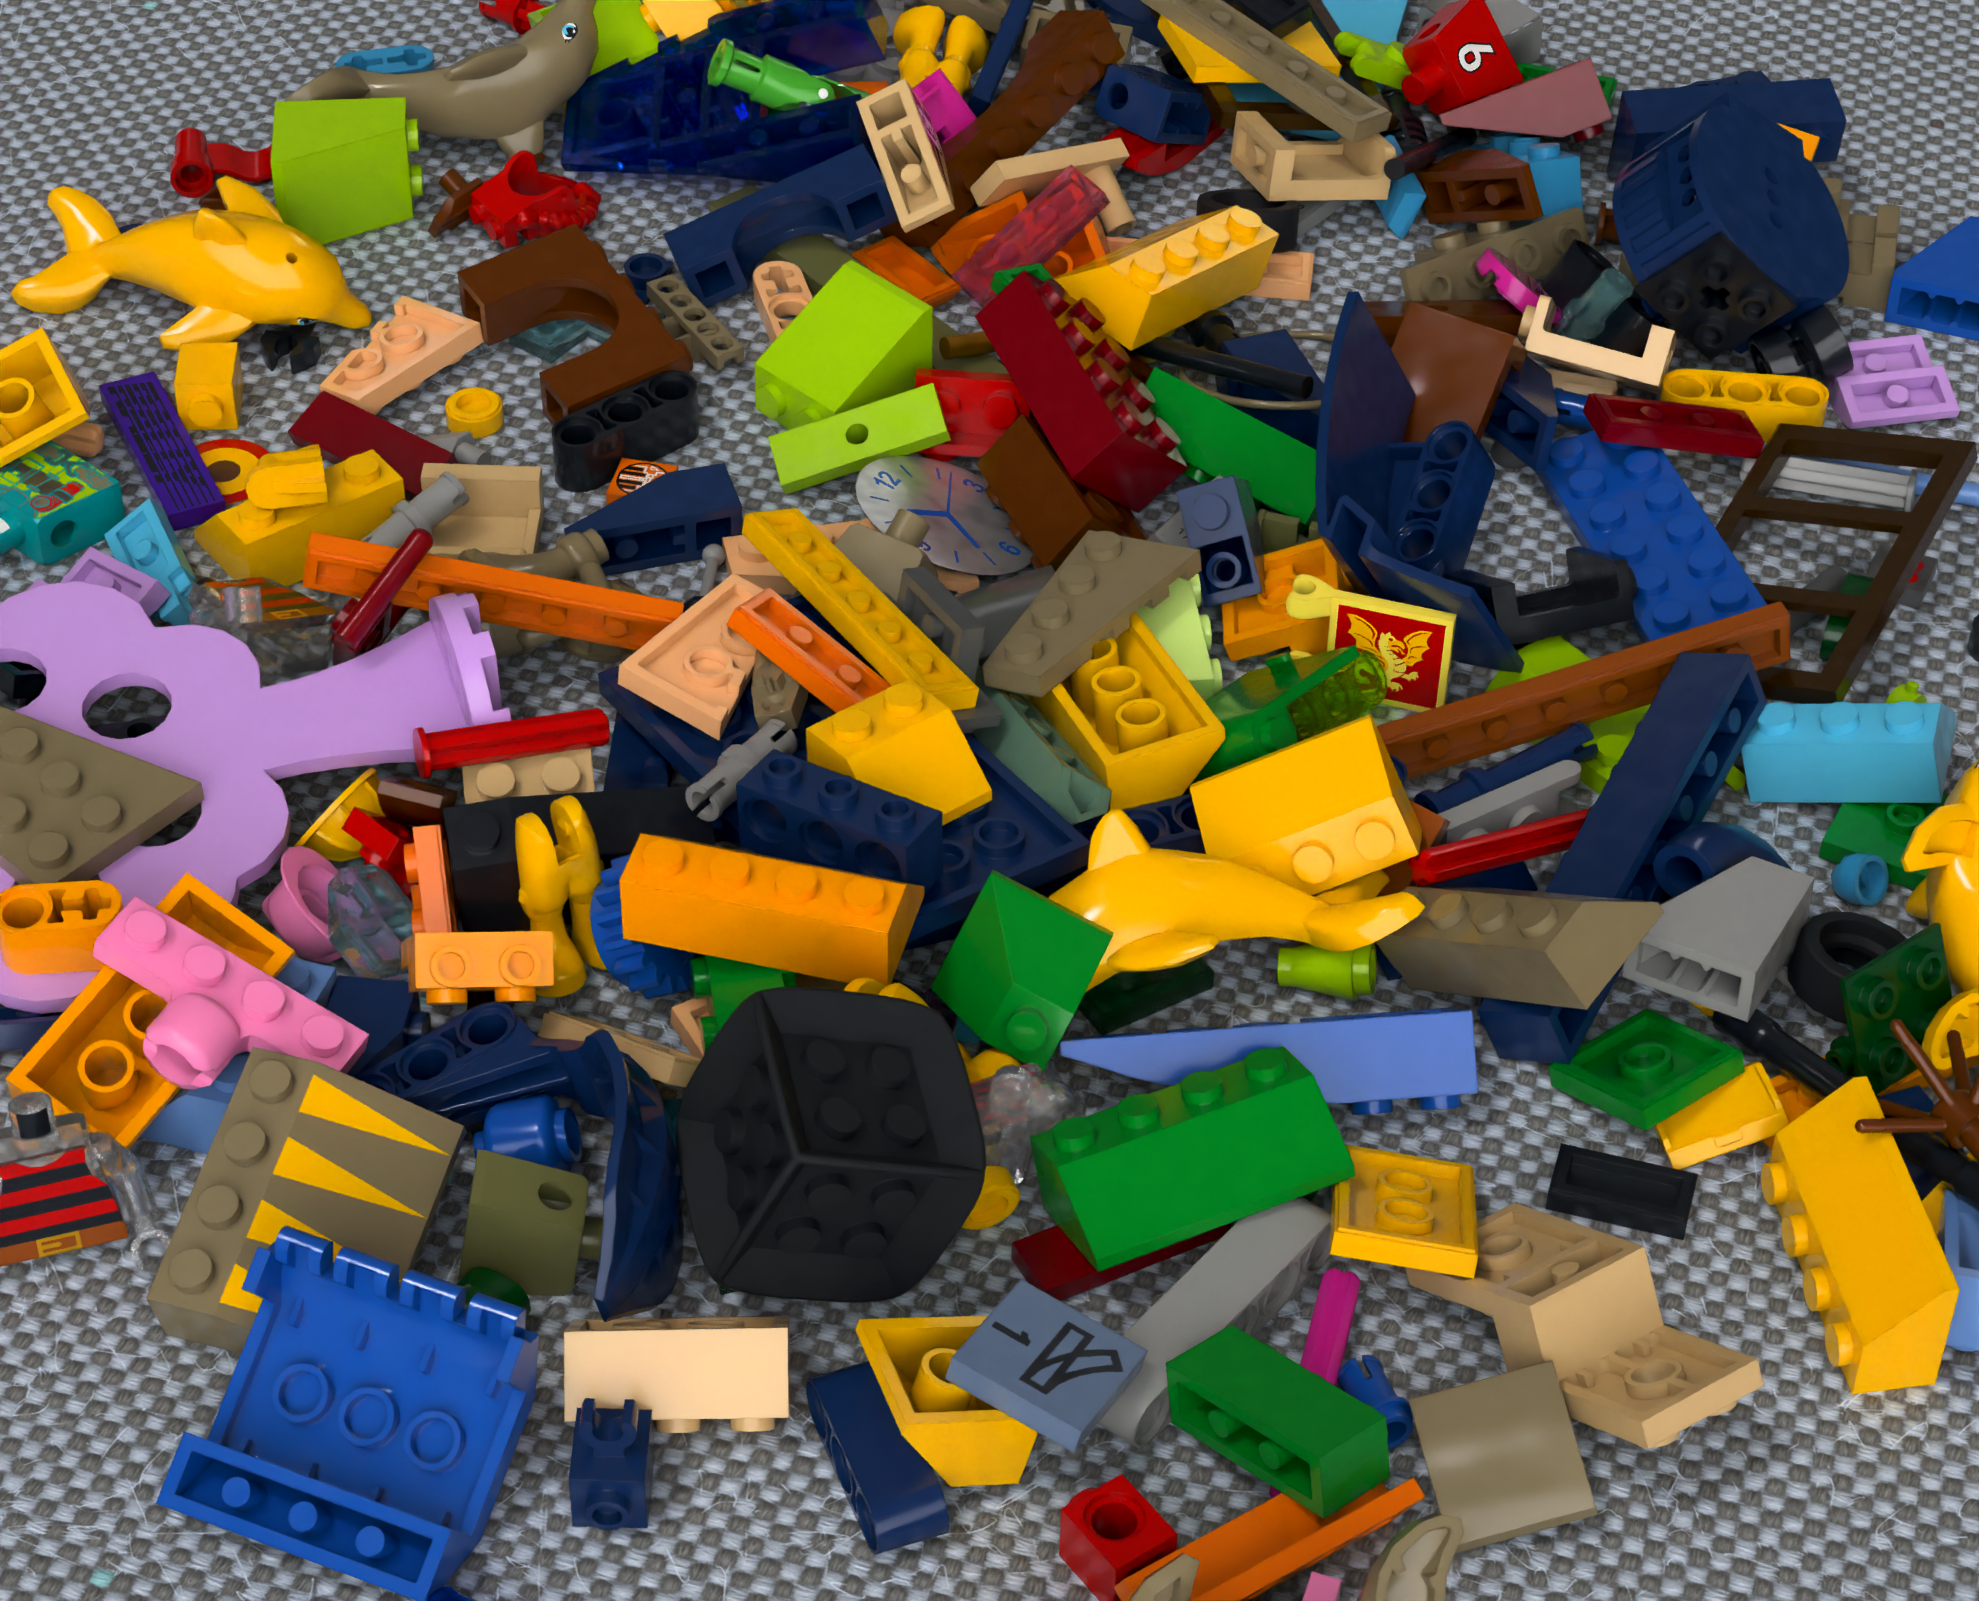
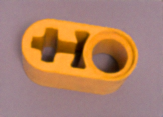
M99 880L23 884L4 890L0 893V951L5 965L16 973L26 975L101 970L105 964L92 957L94 944L98 936L124 909L120 892L112 884Z

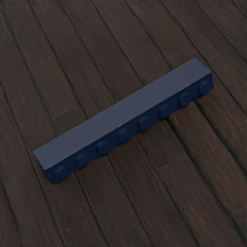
M1680 653L1668 676L1661 682L1659 691L1643 720L1637 724L1634 735L1622 757L1612 768L1610 778L1597 801L1587 812L1585 822L1568 852L1562 856L1559 867L1545 892L1654 902L1660 900L1664 890L1659 886L1653 872V861L1657 852L1672 837L1694 823L1703 821L1767 703L1749 654ZM1623 965L1587 1010L1482 997L1477 1012L1498 1057L1570 1065Z

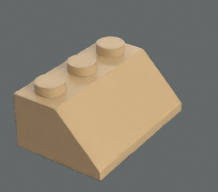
M790 1315L618 1318L608 1322H604L603 1319H573L564 1331L565 1422L576 1421L577 1408L582 1407L585 1398H594L596 1408L624 1409L625 1399H634L639 1409L652 1410V1418L656 1420L657 1432H697L701 1430V1419H730V1430L755 1432L775 1429V1418H789Z

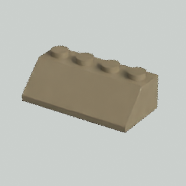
M1407 886L1400 892L1414 895L1425 906L1424 910L1402 928L1376 941V944L1394 968L1400 972L1410 989L1587 1010L1661 917L1664 910L1658 902L1488 887Z

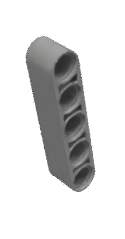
M1301 1196L1240 1219L1122 1335L1148 1350L1138 1375L1098 1424L1137 1449L1151 1442L1171 1421L1166 1363L1231 1324L1254 1337L1330 1258L1331 1213Z

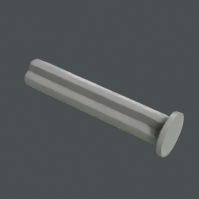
M1790 456L1771 488L1904 509V512H1911L1918 470L1912 469L1911 475ZM1742 458L1739 472L1742 483L1757 459Z

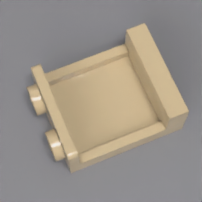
M1237 111L1230 163L1267 201L1388 200L1390 182L1392 180L1385 175L1384 166L1388 160L1397 157L1395 147L1380 133L1354 143L1342 135L1337 141H1287L1257 111Z
M1540 294L1537 307L1526 306L1519 327L1518 338L1521 339V343L1525 344L1524 348L1528 352L1527 355L1532 360L1585 375L1610 379L1618 382V384L1660 395L1662 381L1668 373L1677 343L1675 330L1652 324L1643 357L1640 358L1550 333L1557 310L1552 297Z
M445 463L423 464L421 473L422 491L435 482L442 473L447 471L454 475L464 486L466 491L463 493L469 495L468 503L460 506L432 529L434 543L427 554L457 559L462 551L474 548L482 552L511 555L538 553L545 515L542 467Z

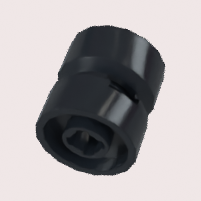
M1824 304L1793 317L1791 327L1787 330L1780 325H1776L1748 339L1750 355L1759 374L1801 376L1816 379L1821 383H1827L1853 370L1854 367L1852 354L1845 336L1836 319ZM1793 346L1802 362L1800 366L1797 365L1790 350Z

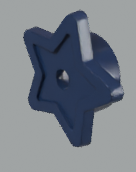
M652 253L634 255L627 259L624 264V274L628 276L634 286L636 295L645 305L651 301L647 297L646 282L670 275L673 270L672 261H666L662 256ZM667 287L659 289L661 292L670 293Z

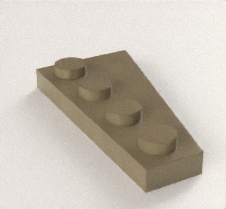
M1088 530L982 665L985 686L1042 698L1093 657L1092 646L1108 638L1116 639L1130 628L1129 617L1143 605L1154 609L1169 597V585L1177 578L1189 581L1202 570L1200 550L1120 536L1111 531L1097 532Z

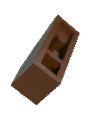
M1498 149L1461 150L1415 172L1427 196L1423 205L1429 224L1536 220L1543 216L1529 163Z

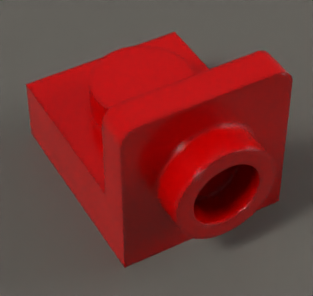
M354 806L341 829L362 843L358 853L366 860L360 869V875L396 902L410 905L412 903L411 885H417L419 882L409 883L407 880L404 863V844L414 843L413 831L398 820Z

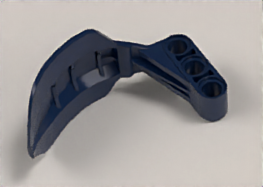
M496 1001L486 1002L472 1007L354 1077L459 1123L464 1127L485 1120L486 1113L497 1103L537 1095H548L552 1098L564 1095L578 1101L581 1108L587 1114L607 1118L614 1125L605 1180L600 1261L593 1299L603 1321L608 1322L650 1311L662 1304L672 1292L682 1263L684 1223L679 1199L681 1175L677 1157L676 1132L663 1100L648 1072L627 1053L619 1051L608 1031L602 1028L586 1036L584 1042L569 1039L538 1038L510 1006Z

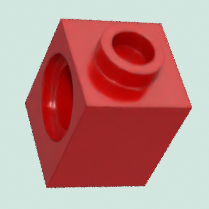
M1121 1474L1098 1488L1090 1487L1082 1490L1070 1500L1067 1506L1061 1508L1059 1556L1099 1601H1121L1113 1587L1130 1575L1175 1552L1178 1534L1125 1476Z

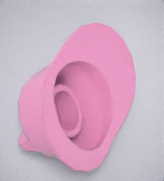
M304 846L288 848L281 857L280 872L283 879L264 899L262 904L264 914L274 926L280 938L295 950L297 955L313 962L330 963L347 955L351 959L370 968L383 971L396 968L401 961V943L394 930L383 917L356 893L333 864L318 852Z

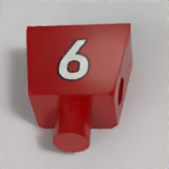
M1457 0L1445 5L1403 47L1402 56L1411 72L1402 81L1403 94L1412 104L1421 105L1426 102L1430 111L1436 115L1509 88L1524 80L1485 0Z

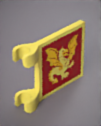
M1308 574L1296 576L1293 581L1292 592L1287 596V613L1298 619L1330 616L1327 651L1356 645L1360 654L1358 658L1305 694L1326 692L1417 712H1424L1446 705L1457 614L1337 590L1321 579ZM1294 650L1290 652L1292 660L1311 656V654L1304 651Z

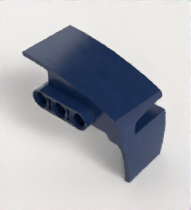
M1358 291L1348 292L1330 352L1320 405L1315 480L1319 536L1357 594L1457 614L1451 660L1494 670L1521 673L1524 661L1475 589L1448 580L1444 576V573L1464 569L1495 476V465L1472 428L1463 421L1454 420L1437 426L1428 435L1425 442L1402 443L1416 394Z

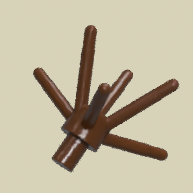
M1893 1019L1889 1024L1891 1031L1940 1100L1935 1104L1931 1113L1877 1098L1883 1114L1893 1118L1858 1120L1855 1123L1856 1131L1862 1134L1939 1132L1952 1148L1966 1147L1979 1162V1073L1972 1087L1960 1033L1957 1030H1950L1946 1037L1957 1089L1952 1091L1900 1019Z

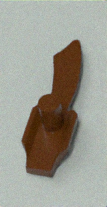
M542 152L534 155L537 166L546 157ZM454 168L447 171L441 177L439 184L450 196L444 201L442 208L434 216L428 232L434 238L448 229H454L470 218L468 209L471 205V193L482 186L483 181L480 178H476L468 183Z

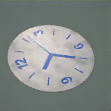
M891 456L869 463L858 474L855 483L858 503L866 517L881 533L885 534L899 509L911 511L929 524L930 529L920 544L919 549L924 551L931 563L967 574L997 576L1022 570L1031 563L1030 558L1035 554L1031 547L1020 541L1009 529L1007 523L1012 519L1010 515L999 508L985 493V488L989 485L988 482L965 469L924 457Z

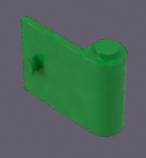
M1356 645L1292 660L1289 652L1271 656L1264 660L1268 667L1247 672L1205 700V703L1225 727L1226 739L1191 784L1297 743V731L1286 706L1358 658L1360 654Z

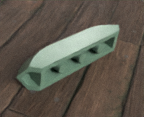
M978 665L974 683L1003 713L999 726L978 728L970 734L1071 825L1108 813L1111 790L1029 696L986 687L982 666Z

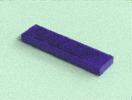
M154 371L99 385L101 401L153 500L163 508L173 531L202 524L214 515L226 510L222 494Z

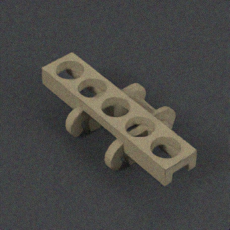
M674 274L646 282L647 297L667 317L662 319L664 328L674 340L680 339L685 343L695 363L707 359L716 370L724 368L723 361L731 358L737 363L744 361V347ZM667 287L670 293L661 292L659 289ZM679 301L684 307H677L672 304ZM711 329V330H708V331L699 333V332L702 331V330ZM717 344H720L725 350H718Z

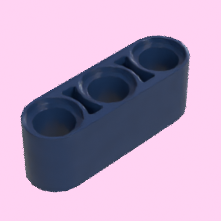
M862 1362L806 1379V1395L812 1420L871 1552L877 1555L949 1533L947 1505L934 1470L901 1435L870 1362Z

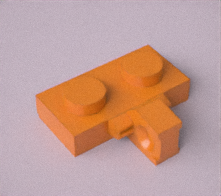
M440 824L412 827L414 843L404 844V863L408 882H419L417 885H411L413 934L458 932L456 908H459L455 881L452 880L446 827Z

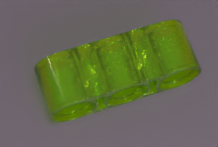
M1367 650L1359 651L1360 656L1286 706L1297 731V742L1356 720L1382 702L1387 691V678L1382 664L1372 652Z

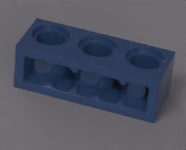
M776 749L770 751L736 783L739 841L742 848L765 856L924 886V894L944 875L942 812Z

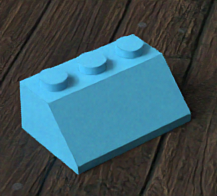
M1911 701L1897 703L1834 702L1831 704H1787L1773 702L1766 704L1741 749L1750 802L1941 803L1957 725L1956 712L1942 703H1915Z

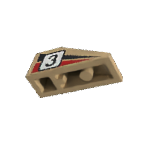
M904 78L857 101L859 112L904 232L907 233L954 210L955 205L941 145L928 111L907 80Z

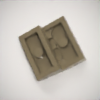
M1552 1360L1409 1399L1439 1511L1441 1514L1462 1519L1464 1535L1454 1554L1598 1515Z

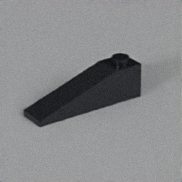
M689 786L506 797L442 808L463 932L531 931L530 918L525 914L518 901L520 880L515 846L516 818L530 812L536 814L546 826L554 846L558 845L551 819L550 806L554 800L563 796H574L580 802L590 820L597 840L600 859L604 862L605 870L612 868L611 860L632 853L641 833L716 846L712 821H705L697 816L700 811L709 805L708 799L692 811L685 797ZM569 899L565 902L562 910L565 924L572 921Z

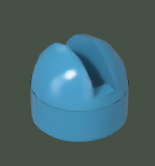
M1864 853L1846 855L1842 858L1840 864L1834 867L1831 873L1832 888L1839 898L1856 905L1874 906L1883 899L1888 888L1889 872L1887 865L1878 855Z

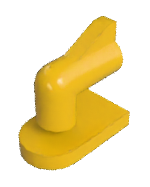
M319 444L309 445L292 451L263 455L258 460L257 466L249 472L246 478L245 488L249 500L255 506L262 509L327 503V489Z

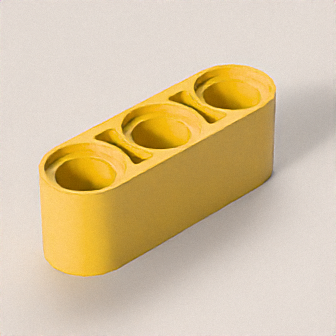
M1686 368L1670 371L1664 376L1659 401L1745 411L1763 440L1768 442L1780 423L1823 427L1829 391L1821 382L1801 376Z

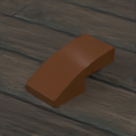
M394 775L379 781L377 796L381 810L386 817L417 827L438 824L445 827L442 808L455 805L458 791Z

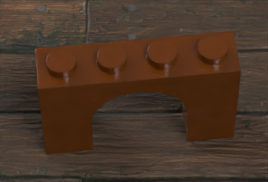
M576 223L457 272L462 314L466 318L480 322L483 339L488 346L538 325L557 320L589 322L605 329L611 334L610 338L599 347L539 372L543 414L552 425L571 413L664 371H680L689 374L693 370V360L685 343L680 339L674 340L664 328L657 310L653 306L646 307L636 295L634 286L628 276L624 273H617L608 262L606 253L600 243L597 241L591 242Z

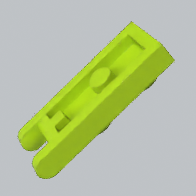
M1348 31L1339 33L1334 39V46L1338 52L1352 58L1350 67L1357 76L1402 90L1403 79L1411 74L1402 56L1404 44L1391 41L1387 45Z

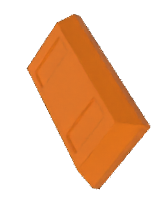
M894 235L850 254L882 278L933 308L951 301L961 290V285Z

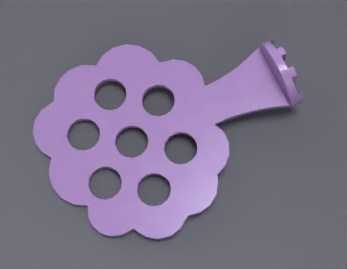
M81 581L43 584L11 596L0 604V663L16 661L30 664L42 671L46 677V684L40 695L30 704L15 710V712L196 780L202 784L204 800L198 804L201 809V816L196 826L188 834L167 845L151 847L138 845L92 878L93 880L105 881L115 886L121 894L124 908L134 896L156 908L186 872L237 908L240 890L266 875L286 851L292 825L283 790L275 780L305 773L347 767L416 762L413 747V730L418 727H423L425 733L512 721L509 707L502 709L496 653L489 631L482 632L479 604L473 593L466 594V592L455 594L452 592L431 597L429 600L430 621L354 659L302 678L263 688L260 665L248 646L224 630L195 624L154 627L139 603L111 587ZM142 686L152 688L165 695L171 703V710L165 721L153 731L136 738L115 739L101 736L90 729L85 722V716L91 705L105 693L120 687ZM0 867V893L10 887L20 885ZM0 951V1003L8 1008L31 1013L64 1012L100 970L32 975L20 974L12 971L5 965Z

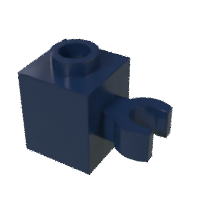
M585 1398L582 1407L577 1408L569 1472L572 1526L595 1527L601 1530L648 1528L655 1460L652 1410L639 1409L634 1399H625L624 1409L596 1408L594 1398Z

